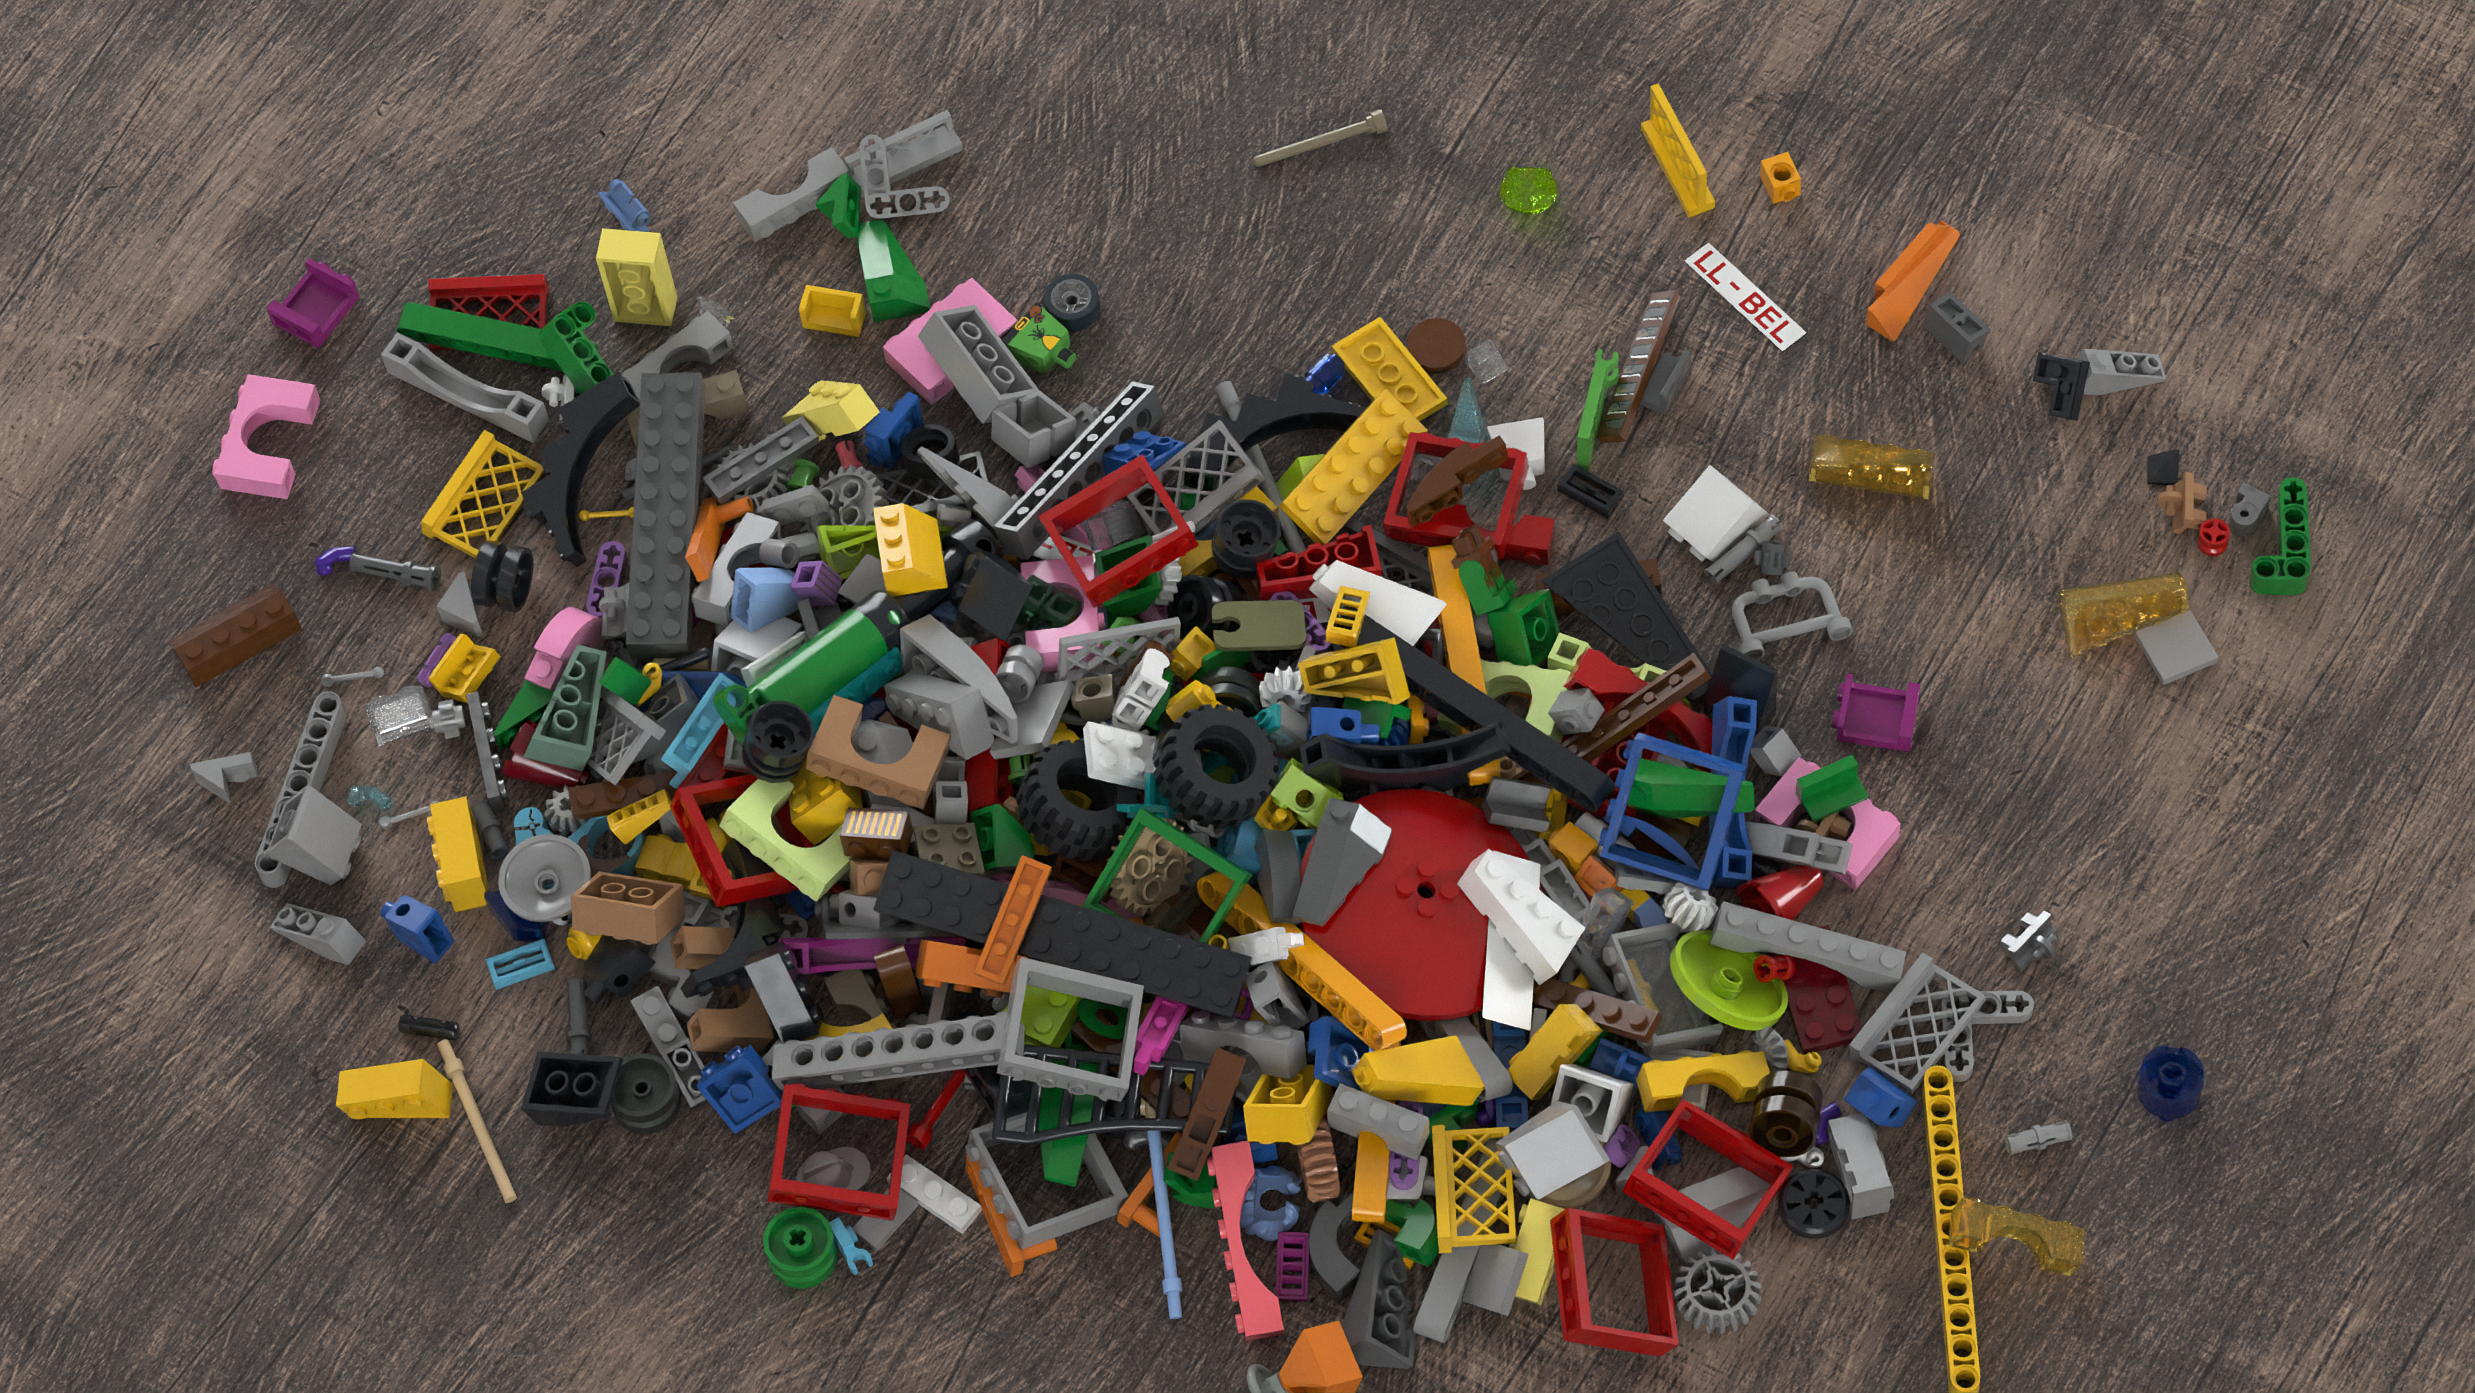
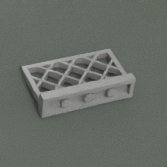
M1220 420L1154 472L1162 484L1164 474L1169 470L1179 471L1177 488L1164 487L1168 492H1176L1174 504L1178 510L1182 493L1196 495L1195 506L1189 511L1179 510L1180 514H1184L1182 517L1186 522L1191 520L1194 523L1196 529L1193 532L1194 536L1220 516L1221 512L1229 504L1240 500L1266 479ZM1219 430L1225 437L1224 451L1209 449L1210 438ZM1230 445L1236 452L1229 451ZM1192 452L1202 453L1200 469L1185 468L1187 456ZM1208 453L1223 455L1221 472L1206 470ZM1228 456L1240 457L1246 465L1237 473L1226 472ZM1185 472L1199 474L1197 490L1182 489ZM1205 474L1220 476L1218 488L1213 492L1203 491ZM1147 483L1127 495V497L1154 534L1162 532L1157 526L1158 512H1168L1165 508L1159 507L1160 499L1156 493L1153 507L1143 506L1137 499V496L1144 490H1153L1150 483ZM1146 510L1153 511L1152 518ZM1173 520L1171 525L1165 530H1168L1176 526Z
M1175 617L1059 638L1058 673H1054V682L1070 679L1074 685L1073 692H1076V679L1113 674L1118 691H1120L1122 688L1119 685L1120 680L1134 661V659L1130 658L1133 655H1138L1147 641L1156 640L1167 646L1169 653L1178 646L1181 627L1179 618ZM1171 629V632L1163 639L1157 637L1161 631ZM1132 636H1142L1133 645L1127 642ZM1103 641H1112L1103 650L1097 647ZM1082 646L1074 655L1067 652L1069 647ZM1120 646L1126 649L1117 658L1111 655ZM1090 652L1096 654L1088 663L1082 660ZM1104 660L1110 662L1108 664L1100 665ZM1075 665L1080 667V669L1070 670ZM1174 673L1172 683L1180 682V676Z
M602 685L600 697L603 700L598 706L592 753L587 764L609 782L616 785L652 735L660 741L666 730L631 703Z
M1922 953L1849 1044L1850 1060L1860 1066L1864 1063L1872 1067L1877 1072L1913 1093L1924 1080V1074L1927 1069L1936 1065L1986 1001V995L1933 963L1932 957ZM1936 976L1947 983L1948 990L1930 993L1928 985ZM1967 995L1974 999V1002L1970 1007L1956 1009L1954 997ZM1950 998L1952 1010L1933 1012L1931 1000ZM1928 1002L1930 1013L1911 1016L1910 1007L1914 1003ZM1954 1017L1955 1026L1952 1030L1937 1032L1935 1020ZM1932 1022L1934 1033L1915 1036L1913 1023ZM1909 1024L1911 1037L1893 1039L1891 1031L1895 1026ZM1935 1040L1937 1049L1933 1054L1919 1056L1917 1043ZM1913 1044L1914 1057L1896 1058L1894 1047ZM1891 1048L1893 1060L1879 1062L1872 1055L1878 1049ZM1917 1064L1918 1073L1910 1081L1900 1075L1899 1066Z

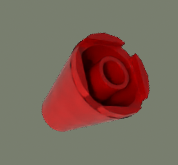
M1796 865L1744 882L1738 887L1736 897L1741 895L1742 903L1739 906L1794 920L1823 888V874L1820 869Z

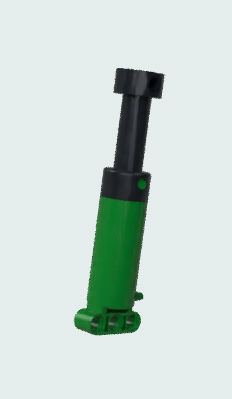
M966 519L942 539L943 560L948 588L895 597L882 590H874L747 689L739 684H733L717 691L713 698V705L740 745L743 746L748 730L745 726L746 718L751 720L752 715L760 706L771 701H786L796 704L809 714L894 647H901L900 628L912 623L951 593L952 587L957 581H960L964 573V564L967 557L973 554L976 547L1005 559L1002 548L996 538L981 523L973 519ZM728 693L735 697V707L728 703Z

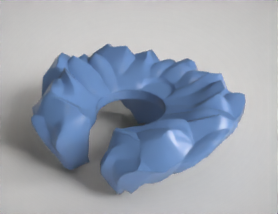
M1268 1165L1267 1168H1254L1255 1179L1247 1192L1242 1207L1240 1227L1245 1228L1246 1234H1256L1264 1241L1270 1242L1278 1239V1232H1286L1297 1223L1300 1208L1286 1201V1206L1276 1211H1267L1261 1207L1260 1198L1268 1190H1278L1287 1196L1300 1192L1299 1183L1301 1182V1177L1297 1176L1294 1171H1288L1281 1166Z

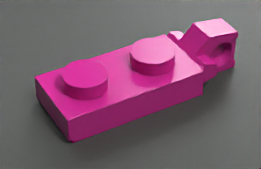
M1156 997L1137 1032L1134 1049L1136 1056L1133 1060L1134 1068L1132 1072L1144 1076L1150 1067L1151 1061L1158 1063L1161 1057L1163 1058L1187 1013V1005Z

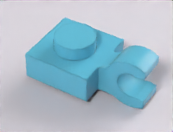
M839 1217L830 1221L829 1224L832 1228L836 1244L847 1261L851 1273L854 1275L858 1274L855 1263L860 1259L865 1260L869 1267L873 1266L870 1253L867 1250L855 1247L854 1243L858 1242V1238L850 1224L844 1227Z

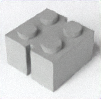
M1039 390L1018 399V410L1017 404L1014 401L992 410L991 440L1027 468L1048 460L1049 455L1055 457L1064 453L1075 442L1076 418Z

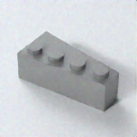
M915 671L883 685L886 692L885 701L892 714L918 730L921 725L951 734L949 749L964 759L968 760L992 747L995 739L979 688Z

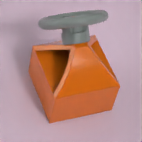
M1340 1321L1303 1329L1282 1369L1277 1373L1273 1374L1263 1365L1253 1364L1248 1368L1246 1374L1251 1393H1355L1363 1378Z

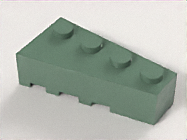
M581 645L576 646L523 757L583 771L592 753L602 686L598 681L604 673L606 651Z

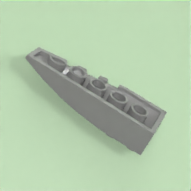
M930 614L900 628L902 676L915 671L979 688L992 733L1012 744L1018 742L1017 716L1007 694L985 662L962 638L957 637L945 624L939 622Z

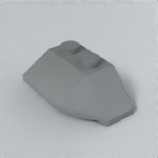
M871 719L861 721L852 741V746L858 755L876 764H890L903 759L913 745L908 729ZM862 788L869 809L872 804L900 808L907 806L901 801L886 796H878Z

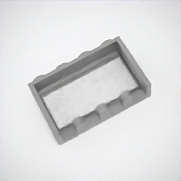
M1672 923L1611 934L1603 949L1604 961L1612 970L1615 989L1618 993H1621L1623 1000L1659 1011L1663 1018L1648 1044L1637 1041V1044L1643 1048L1645 1055L1649 1057L1653 1054L1703 1044L1715 1046L1724 1029L1722 1023L1710 1024L1708 1020L1710 1016L1688 999L1672 975L1670 955L1677 944L1676 937L1681 929L1679 925Z

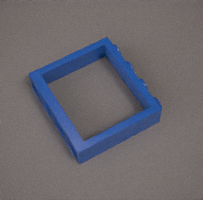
M1638 732L1634 741L1628 740L1623 757L1627 758L1628 761L1625 770L1620 769L1617 775L1615 787L1620 789L1617 799L1611 798L1606 816L1611 817L1608 829L1603 828L1600 834L1598 845L1603 847L1600 856L1709 890L1714 880L1747 766ZM1644 748L1729 774L1701 870L1616 844Z

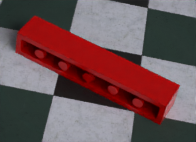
M997 637L970 648L996 675L1008 649L1012 645ZM991 748L966 760L964 776L965 781H967V815L969 816L971 811L993 804H1000L1003 807L1004 801L1010 796L1013 797V784L1008 781V776L1011 774L1009 759H994L990 753Z

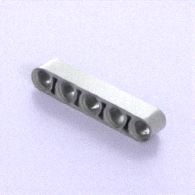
M1467 1016L1440 1021L1417 1020L1431 1040L1457 1035L1485 1085V1088L1476 1099L1478 1102H1485L1511 1093L1513 1085L1509 1072Z

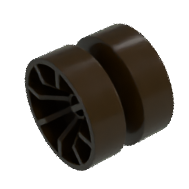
M1777 1071L1764 1076L1756 1087L1754 1108L1749 1127L1751 1139L1761 1147L1780 1157H1795L1811 1150L1816 1142L1823 1102V1093L1819 1085L1808 1076L1793 1071Z

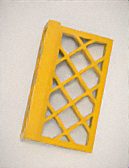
M1659 83L1650 86V120L1641 123V131L1688 218L1714 209L1715 200L1707 187V172Z
M484 430L422 519V534L431 539L435 536L476 559L479 550L470 546L468 538L485 535L487 541L498 542L525 502L520 488L525 487L524 491L539 482L545 473L542 465L496 441L492 433ZM496 451L508 457L509 464L493 467L491 459ZM528 467L535 471L531 479L518 481L515 469ZM512 471L514 482L498 486L495 474ZM491 475L494 487L477 490L476 480L479 477ZM516 489L518 493L517 500L503 504L500 492ZM496 493L499 505L482 509L479 497ZM475 498L478 510L461 513L459 506L461 502ZM501 512L502 522L499 525L487 527L484 515ZM480 516L483 528L466 532L463 520ZM460 521L463 533L450 535L442 530L447 523Z
M1445 1125L1432 1126L1439 1254L1452 1253V1247L1516 1243L1512 1170H1507L1501 1164L1497 1157V1154L1500 1152L1499 1150L1494 1153L1484 1145L1490 1138H1504L1510 1133L1509 1127L1445 1131ZM1467 1140L1473 1146L1462 1155L1453 1148L1452 1141ZM1478 1150L1489 1157L1480 1168L1468 1160ZM1495 1162L1506 1170L1497 1181L1485 1173ZM1463 1164L1474 1172L1465 1183L1454 1176V1173ZM1480 1177L1491 1185L1482 1196L1470 1188ZM1455 1185L1459 1187V1189L1456 1192ZM1497 1190L1507 1197V1201L1499 1209L1487 1201ZM1463 1193H1467L1476 1200L1466 1211L1456 1204V1200ZM1481 1205L1493 1213L1483 1224L1472 1216ZM1499 1218L1509 1226V1233L1495 1234L1488 1228ZM1466 1220L1477 1228L1470 1236H1458L1457 1229Z

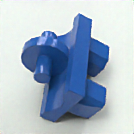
M1602 1037L1590 1067L1612 1077L1633 1083L1634 1086L1638 1087L1636 1078L1642 1065L1655 1059Z

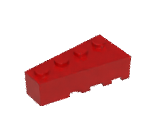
M1371 524L1361 527V532L1350 536L1348 533L1338 535L1335 541L1320 545L1318 542L1309 545L1306 551L1297 554L1292 551L1257 563V590L1260 601L1270 600L1273 594L1285 591L1293 593L1299 600L1318 598L1309 590L1315 582L1312 576L1323 564L1328 567L1336 560L1382 577V568Z

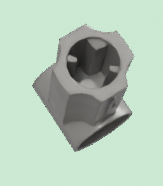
M810 532L782 539L768 538L761 544L759 551L760 560L765 565L793 568L799 562L816 559L819 553L818 540L815 533Z

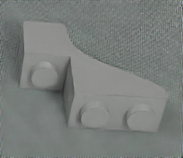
M683 920L659 941L656 949L652 948L648 956L656 961L649 970L651 978L673 986L669 991L667 1003L677 1019L688 1022L699 1008L716 1009L719 1001L715 990L703 997L695 995L686 998L681 990V986L692 971L691 969H675L670 940L682 926H685V921Z

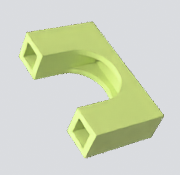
M1480 658L1487 696L1494 699L1501 694L1513 691L1531 695L1532 703L1525 721L1561 744L1564 734L1548 712L1561 691H1568L1563 686L1570 672L1564 669H1542L1535 665H1528L1527 667L1513 665L1506 661L1499 663L1489 662ZM1439 712L1437 721L1440 727L1449 731L1455 737L1459 736L1457 723Z
M757 779L726 810L719 827L730 837L735 838L748 848L753 855L766 862L779 875L785 877L798 887L803 894L808 895L817 902L850 869L849 859L856 858L844 855L840 839L843 824L819 846L801 848L789 844L776 833L771 817L786 804L795 785L790 781L770 783Z

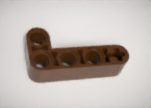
M903 944L873 955L895 1019L925 1009Z

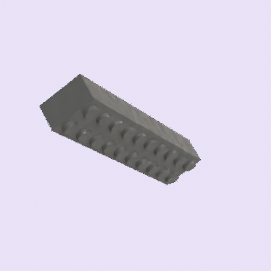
M701 372L642 373L626 632V646L631 659L679 658L692 652L694 604L691 598L695 589L696 577L685 556L699 514L706 392Z

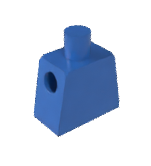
M1311 707L1307 728V742L1322 734H1327L1353 743H1378L1379 725L1361 724V712L1358 710Z
M407 895L401 896L396 903L387 901L381 908V917L385 918L396 938L434 964L441 959L455 942L437 910Z
M1868 1067L1859 1075L1844 1099L1876 1124L1898 1128L1904 1125L1919 1102L1872 1067ZM1896 1107H1898L1897 1110H1896V1112L1893 1114L1892 1111H1893Z

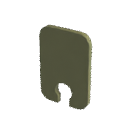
M1296 600L1219 602L1212 608V623H1222L1230 620L1240 625V628L1235 632L1213 630L1214 644L1221 651L1295 650L1302 648L1306 643L1304 608Z

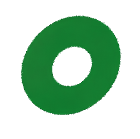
M1083 998L1078 1003V1015L1088 1028L1105 1037L1114 1039L1124 1038L1128 1008ZM1101 1008L1111 1010L1118 1016L1119 1023L1114 1026L1105 1025L1096 1018L1095 1012Z

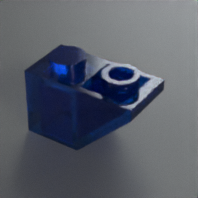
M500 890L485 892L484 898L489 911L514 941L535 942L546 938L549 921L536 922L519 917L505 904Z

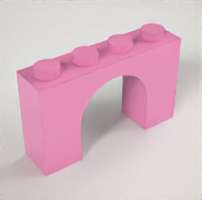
M970 278L964 284L956 286L950 295L942 301H937L933 304L927 313L920 318L914 319L904 331L892 336L883 346L886 363L931 406L954 388L951 380L942 371V368L918 337L934 312L976 305L1001 340L1018 323V320L973 278Z
M247 375L245 384L241 385L238 391L236 410L233 409L230 414L228 433L222 437L220 457L214 461L212 474L216 478L220 489L288 499L296 475L290 459L256 454L247 448V443L251 434L259 426L269 421L285 420L312 425L321 401L314 384Z
M1093 555L1074 557L1089 582L1098 577ZM1063 558L1021 563V575L1033 586L1025 601V606L1064 602L1075 605L1082 610L1081 615L1074 622L1066 626L1025 631L1026 645L1034 648L1043 658L1044 666L1041 673L1057 672L1059 638L1106 630L1104 612L1099 613L1098 608H1104V605L1102 603L1093 608ZM1100 643L1097 647L1103 650L1107 646ZM1082 646L1069 647L1067 652L1074 655ZM1090 652L1082 660L1088 663L1096 654ZM1075 665L1070 670L1080 669V667Z
M1798 757L1757 806L1754 823L1790 828L1806 812L1796 795L1797 779L1821 768L1811 761L1806 762ZM1868 798L1840 811L1852 823L1854 831L1846 842L1852 843L1853 847L1846 874L1830 872L1832 876L1855 891L1898 840L1900 835L1901 823L1898 822V819L1888 811L1883 812L1875 807Z

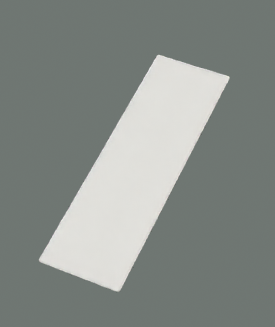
M1493 851L1499 858L1539 889L1541 866L1539 863ZM1489 918L1482 1017L1530 1031L1534 983L1532 976L1534 972L1526 963L1522 964L1514 955L1516 950L1505 937L1502 939L1495 931L1496 926Z

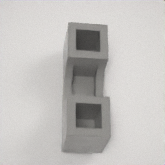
M950 749L932 788L934 825L966 823L968 796L967 781H964L965 759Z
M1341 1083L1327 1109L1329 1127L1357 1138L1360 1131L1374 1133L1387 1143L1388 1150L1416 1161L1429 1135V1117Z

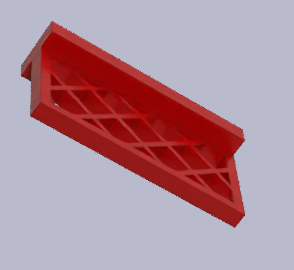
M544 274L428 279L430 306L437 307V302H451L455 306L452 311L469 314L464 307L470 301L479 300L484 306L475 314L476 316L482 317L490 310L498 320L508 322L507 319L519 309L527 317L520 325L528 326L533 322L539 329H542L547 324L549 284ZM529 298H540V306L532 314L521 306ZM500 299H508L513 305L503 315L493 308ZM429 344L430 351L457 350Z

